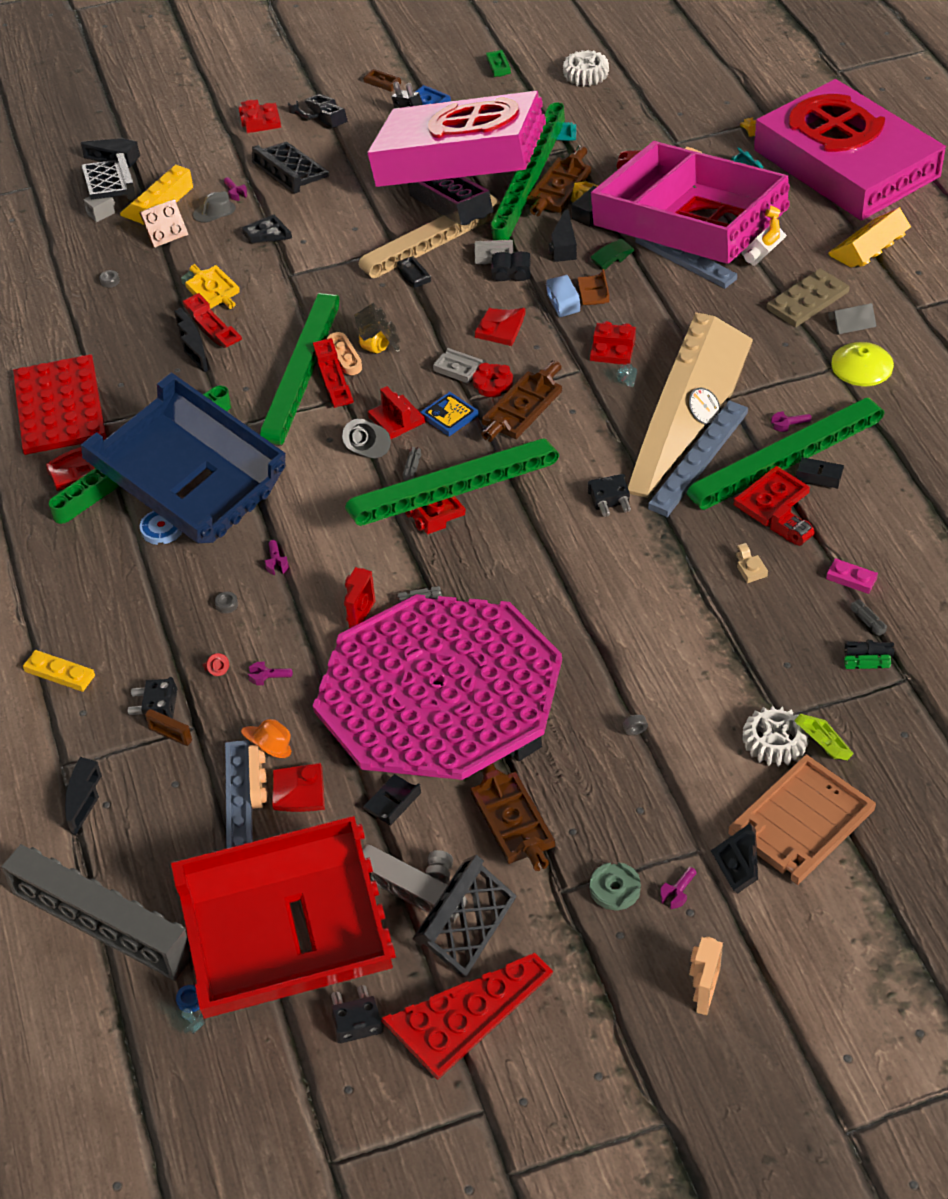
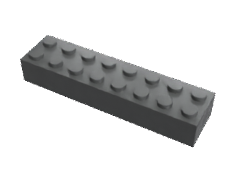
M20 844L1 866L13 895L174 981L192 959L186 929L181 924L167 921L157 911L150 912L144 909L139 902L123 898L118 891L104 888L97 880L93 878L89 880L83 877L78 870L62 866L57 859L52 857L49 859L43 856L34 847L28 848Z

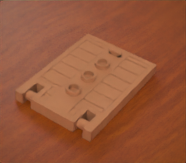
M806 754L729 826L728 834L732 836L751 823L756 829L757 855L782 874L788 870L792 873L791 881L799 885L875 810L876 803Z

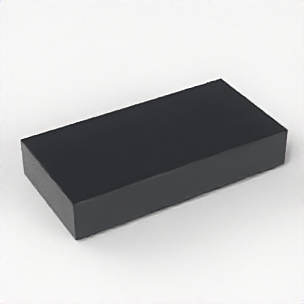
M414 256L397 262V268L414 288L431 282V276Z

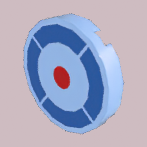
M155 511L146 514L140 523L142 537L151 544L158 545L161 542L168 544L182 534V531Z

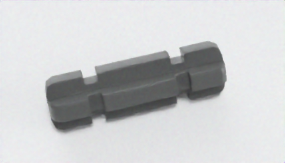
M419 447L410 448L402 474L404 481L415 478L421 457V449Z
M434 586L430 590L422 588L411 590L410 593H407V591L398 593V602L400 603L416 594L425 595L429 599H438V596H442L440 586Z
M857 599L853 601L850 607L851 610L869 628H873L872 631L877 636L887 631V625L882 620L878 621L880 618L869 607H865L866 604L862 600Z

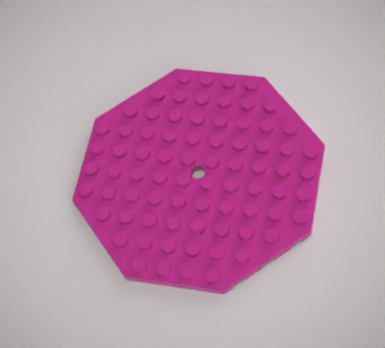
M416 594L338 635L335 651H332L328 662L326 675L324 674L319 687V695L313 703L314 713L361 770L463 780L544 735L562 663V653L510 602L501 601L500 604H490L487 600L469 599V602L457 601L456 597L438 596V599H429L425 595ZM436 681L443 682V686H441L440 684L435 685L433 683Z

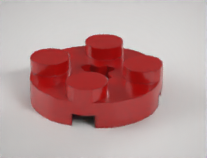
M481 363L479 369L476 370L472 377L474 389L476 388L480 395L486 397L501 396V392H508L513 386V374L508 365Z

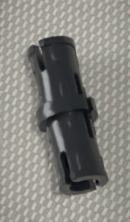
M868 639L866 642L845 641L844 649H847L845 656H880L881 654L894 656L893 642H873V640Z

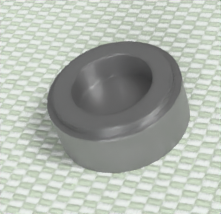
M113 270L103 272L100 275L101 285L106 288L118 285L120 282L118 273Z
M232 592L220 593L215 598L216 609L225 614L235 611L238 607L237 596Z
M634 715L623 722V727L626 734L638 735L647 729L648 723L644 715Z

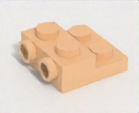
M702 937L699 947L694 946L689 974L694 976L693 987L696 989L693 1001L697 1002V1013L707 1015L720 972L723 942H719L711 937Z

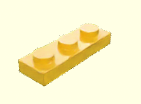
M35 650L23 665L24 671L81 692L86 689L95 676L93 669Z

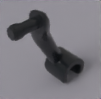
M296 101L295 105H291L288 102L291 114L297 113L306 120L319 117L318 113L310 115V113L307 114L299 109L298 101Z

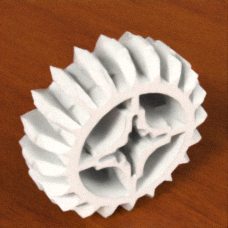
M575 51L574 54H569L563 64L564 77L571 84L576 83L577 86L583 85L584 87L585 85H597L598 82L602 83L609 72L608 59L605 58V55L595 51Z
M773 705L770 710L763 707L761 712L754 711L753 716L748 717L743 727L742 738L746 751H750L751 758L758 756L759 763L765 760L768 766L773 762L778 767L781 765V762L789 765L791 760L797 762L799 756H803L809 741V734L794 721L799 715L793 716L792 709L788 712L784 711L783 706L780 710H777ZM759 731L763 733L761 738L757 735ZM790 734L794 738L792 741L789 739Z

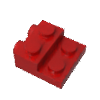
M258 99L241 102V106L238 107L242 127L246 126L247 133L281 128L276 103L259 105Z
M608 321L597 323L593 336L590 361L630 365L636 341V327H632L628 323L622 325H613Z
M454 496L407 511L405 514L409 518L413 517L419 531L424 530L428 535L445 529L447 521L464 516L466 508Z
M355 567L351 575H348L345 580L347 594L344 599V606L347 611L346 621H348L349 629L365 621L376 602L372 571L364 568Z

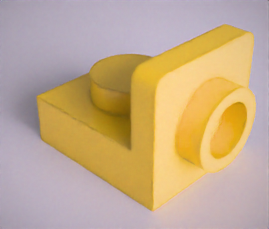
M587 181L575 183L571 201L575 202L592 186L598 187V185Z

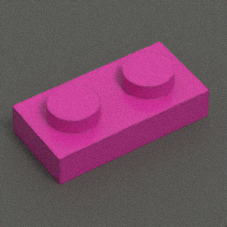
M835 558L826 579L869 594L877 580L878 573Z

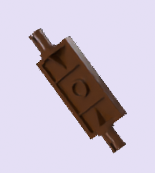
M578 146L575 152L566 159L558 158L527 197V204L533 205L530 208L532 215L540 216L544 209L561 213L572 197L574 184L584 182L591 173V166L585 165L582 162V159L588 152L586 147L583 146L581 148V146Z
M552 360L544 370L541 369L536 374L528 371L482 417V424L487 426L481 433L483 439H488V442H491L499 432L517 439L562 392V385L555 383L553 377L562 369L561 364L558 361L555 363V360Z
M493 763L481 769L480 771L484 776L483 781L480 785L471 788V795L508 864L528 857L535 871H541L538 864L541 865L542 869L547 868L549 862L544 856L543 851L555 847V840L516 772L506 775L497 770Z

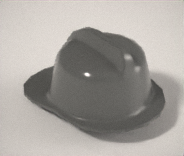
M226 191L213 192L207 195L203 205L194 210L193 217L198 222H210L232 214L236 207L229 200Z
M354 419L348 422L343 429V443L353 452L369 458H379L390 449V435L386 429L363 419Z

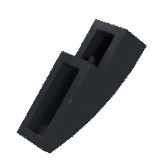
M322 94L305 99V103L314 114L318 113V118L328 126L334 128L348 122L345 108L336 106L335 99Z
M83 757L79 758L73 769L66 792V821L73 835L78 833L98 800L99 795L96 785L102 777L98 762Z

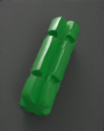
M881 654L880 657L878 655H858V657L847 655L844 658L845 669H855V667H858V669H877L878 666L880 668H890L891 656L889 654Z

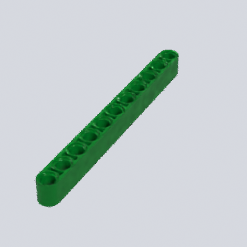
M554 102L548 106L545 112L546 125L543 126V132L540 134V139L537 141V146L534 148L530 162H528L526 170L516 171L491 222L493 241L509 240L527 203V197L532 192L562 130L563 123H565L564 105L562 103Z
M318 293L261 428L260 435L273 445L282 446L285 442L317 363L313 342L326 340L339 309V295Z
M215 386L203 394L225 411L231 409L227 387ZM93 469L50 499L49 507L53 520L58 524L69 522L118 488L119 485L98 469Z
M864 398L695 482L687 490V496L701 510L708 509L746 490L775 466L785 470L801 462L802 457L809 458L877 424L883 418L884 410L870 398Z
M539 439L353 497L346 503L345 510L357 525L363 526L551 466L558 460L559 452L547 439Z

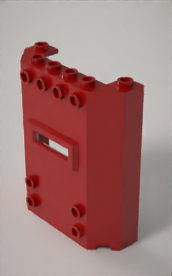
M355 816L171 863L175 887L181 900L197 980L195 988L199 1008L204 1019L393 968L391 959L396 958L388 927H382L381 920L385 919L382 904H376L375 896H379L376 880L370 881L369 873L373 872L370 857H364L361 840L365 839L362 824H356ZM300 900L312 946L311 951L303 953L300 950L290 903Z

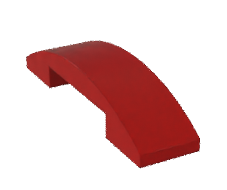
M200 293L183 300V305L196 324L217 345L227 348L242 340V336L232 326L227 327L210 309V304Z
M333 339L313 342L321 376L333 407L354 403L338 361Z

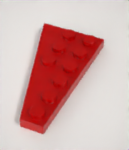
M532 953L507 964L506 967L497 971L485 973L478 979L464 982L430 997L429 1000L417 1005L408 1006L403 1011L394 1015L389 1014L382 1017V1022L438 1080L550 978L553 970L536 953Z

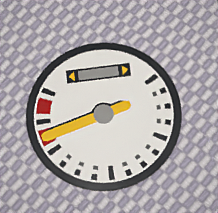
M696 388L690 394L689 406L693 416L702 424L711 425L721 412L717 397L706 388Z

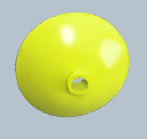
M854 342L839 348L832 357L831 365L836 376L844 382L856 386H873L886 381L891 376L894 363L890 354L880 346L868 342Z

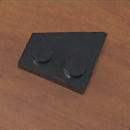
M275 214L242 227L243 234L251 243L292 238L291 231Z
M749 823L711 850L732 890L737 894L758 880L756 829Z

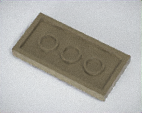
M820 268L767 303V310L796 328L847 294L850 286Z

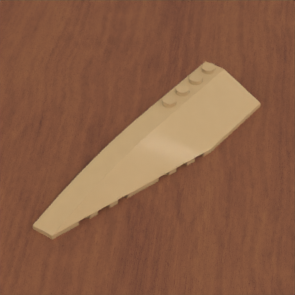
M695 313L641 447L628 485L630 494L648 498L661 482L663 475L671 470L672 464L680 459L682 452L688 449L703 431L705 424L699 422L694 417L689 405V398L693 390L696 388L710 390L717 397L720 409L724 405V401L731 397L752 345V338L715 316Z

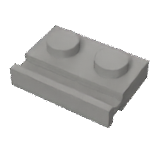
M513 240L475 241V264L492 263V254L497 252L512 254Z
M447 348L446 353H443L434 363L433 370L469 383L483 361Z

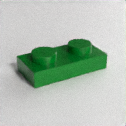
M503 50L486 53V59L494 77L511 74V68Z

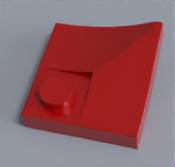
M489 308L475 330V338L512 346L521 328L526 313L525 308L510 310Z
M81 447L66 452L46 464V469L57 491L66 489L95 469L94 466L82 458Z
M321 763L273 770V809L287 812L325 810L323 767Z

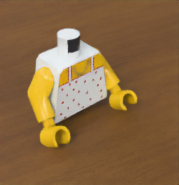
M770 206V210L767 209L765 212V216L771 218L769 221L770 226L742 251L745 260L753 266L757 265L787 236L779 227V220L777 218L780 210L776 207Z

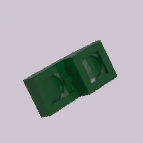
M619 239L598 250L591 256V259L605 271L616 260L621 263L634 251V248L623 239Z

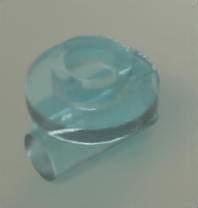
M630 363L622 365L617 372L618 381H624L627 383V386L633 387L635 385L637 369Z
M187 1008L181 1011V1018L189 1023L183 1030L185 1034L189 1030L194 1034L205 1024L202 1020V1013L195 1018L191 1009Z

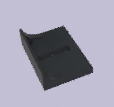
M802 457L799 468L796 471V478L802 482L838 489L844 465ZM819 467L823 468L822 474H818Z
M394 774L364 805V810L391 826L421 794L420 784L413 785ZM387 794L391 798L395 799L399 802V805L384 795Z

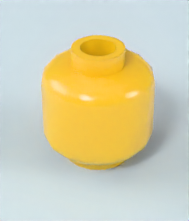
M368 325L360 332L359 342L363 349L378 354L387 348L389 337L384 329Z

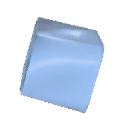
M568 275L546 280L547 296L559 317L580 312L579 295Z

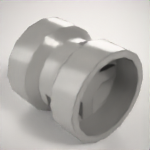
M441 850L430 852L427 861L429 867L426 868L425 874L444 884H448L451 875L449 869L453 865V856Z

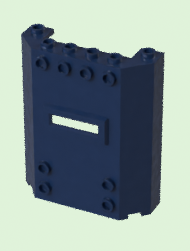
M172 372L157 383V398L106 440L103 441V437L96 432L81 444L82 458L196 543H213L218 538L223 537L232 525L238 524L247 512H251L256 507L258 502L270 495L271 490L286 466L285 452ZM206 468L212 472L185 497L180 498L176 495Z

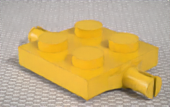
M195 264L190 267V271L195 276L186 281L185 285L193 295L200 293L210 304V309L220 303H224L229 309L235 307L236 303L230 298L240 293L239 286L217 265L203 271Z

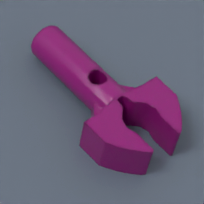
M229 177L224 179V183L231 189L228 193L232 200L240 201L239 194H242L245 198L247 197V187L245 185L237 186Z
M781 411L772 416L771 424H774L773 429L776 431L788 432L790 425L811 422L812 417L810 414L788 417L784 414V411Z
M271 540L268 543L271 559L265 560L267 571L275 575L274 567L278 564L281 566L282 573L284 574L289 567L287 556L280 557L277 542Z
M265 661L256 662L249 666V672L259 674H248V678L255 685H264V680L267 678H291L293 671L291 668L268 669L265 666Z
M689 867L675 885L664 883L661 887L662 904L668 896L676 894V897L670 904V909L679 908L687 901V895L683 893V890L697 872L694 868Z

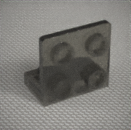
M372 303L354 314L359 335L363 341L376 336L381 331L396 352L400 351L398 344L400 339L396 334L397 329L392 321L388 322L386 320L387 316L381 307L378 309Z

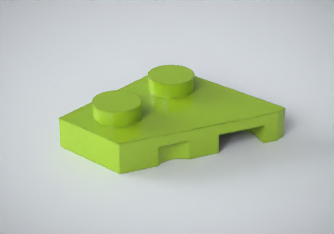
M800 714L794 720L833 759L838 758L848 761L854 754L826 720Z

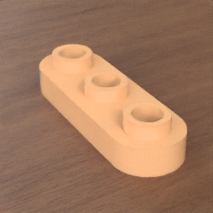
M341 332L330 334L327 339H333L338 361L343 372L348 375H356L361 372L362 361L347 336Z
M249 745V779L252 809L263 808V803L267 802L266 788H262V783H266L265 768H262L261 764L266 763L265 751L257 745Z

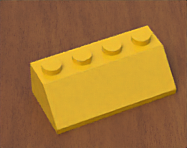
M174 165L127 206L120 215L144 224L139 213L140 211L173 199L177 202L193 188L190 169Z
M899 207L874 218L828 252L830 257L851 268L857 265L862 267L870 262L869 258L880 255L882 248L886 249L893 245L894 239L898 240L905 236V231L911 226Z

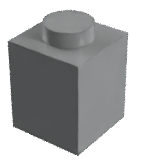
M89 196L83 199L87 215L96 222L115 213L113 207L115 203L112 197L91 200Z

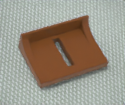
M602 269L601 273L594 276L578 277L582 305L610 303L604 269Z

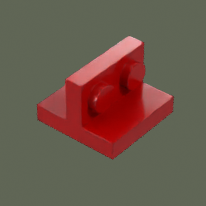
M388 386L380 389L382 404L368 411L369 418L376 425L386 429L390 439L425 423L424 416L404 395L398 396Z

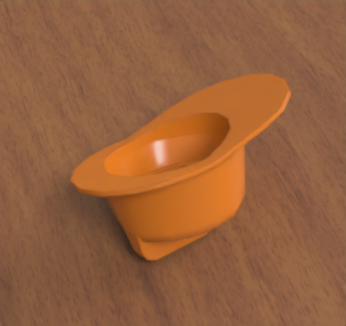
M268 719L263 721L259 727L247 726L242 728V735L259 746L267 754L277 758H287L291 755L292 751L289 746L290 731L278 721Z

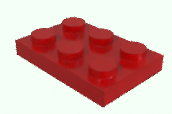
M775 466L734 499L733 505L767 527L771 524L772 514L784 504L789 507L795 505L809 493L810 486L780 467Z

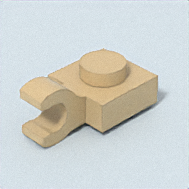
M746 543L737 545L740 551L736 553L739 559L737 568L745 581L750 583L767 577L768 570L758 555L752 557Z

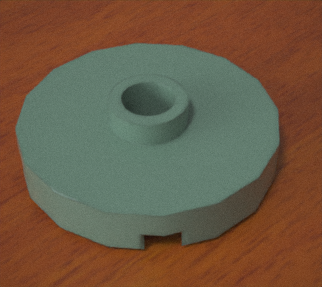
M605 863L596 868L591 875V896L598 905L605 909L616 911L627 909L640 896V877L632 867L625 863Z

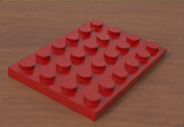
M92 354L13 369L24 455L82 444L96 432L103 439H106Z

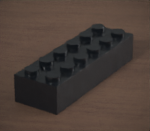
M465 177L407 183L411 197L460 225H468L471 221L477 218H485L487 214L494 212L489 190Z

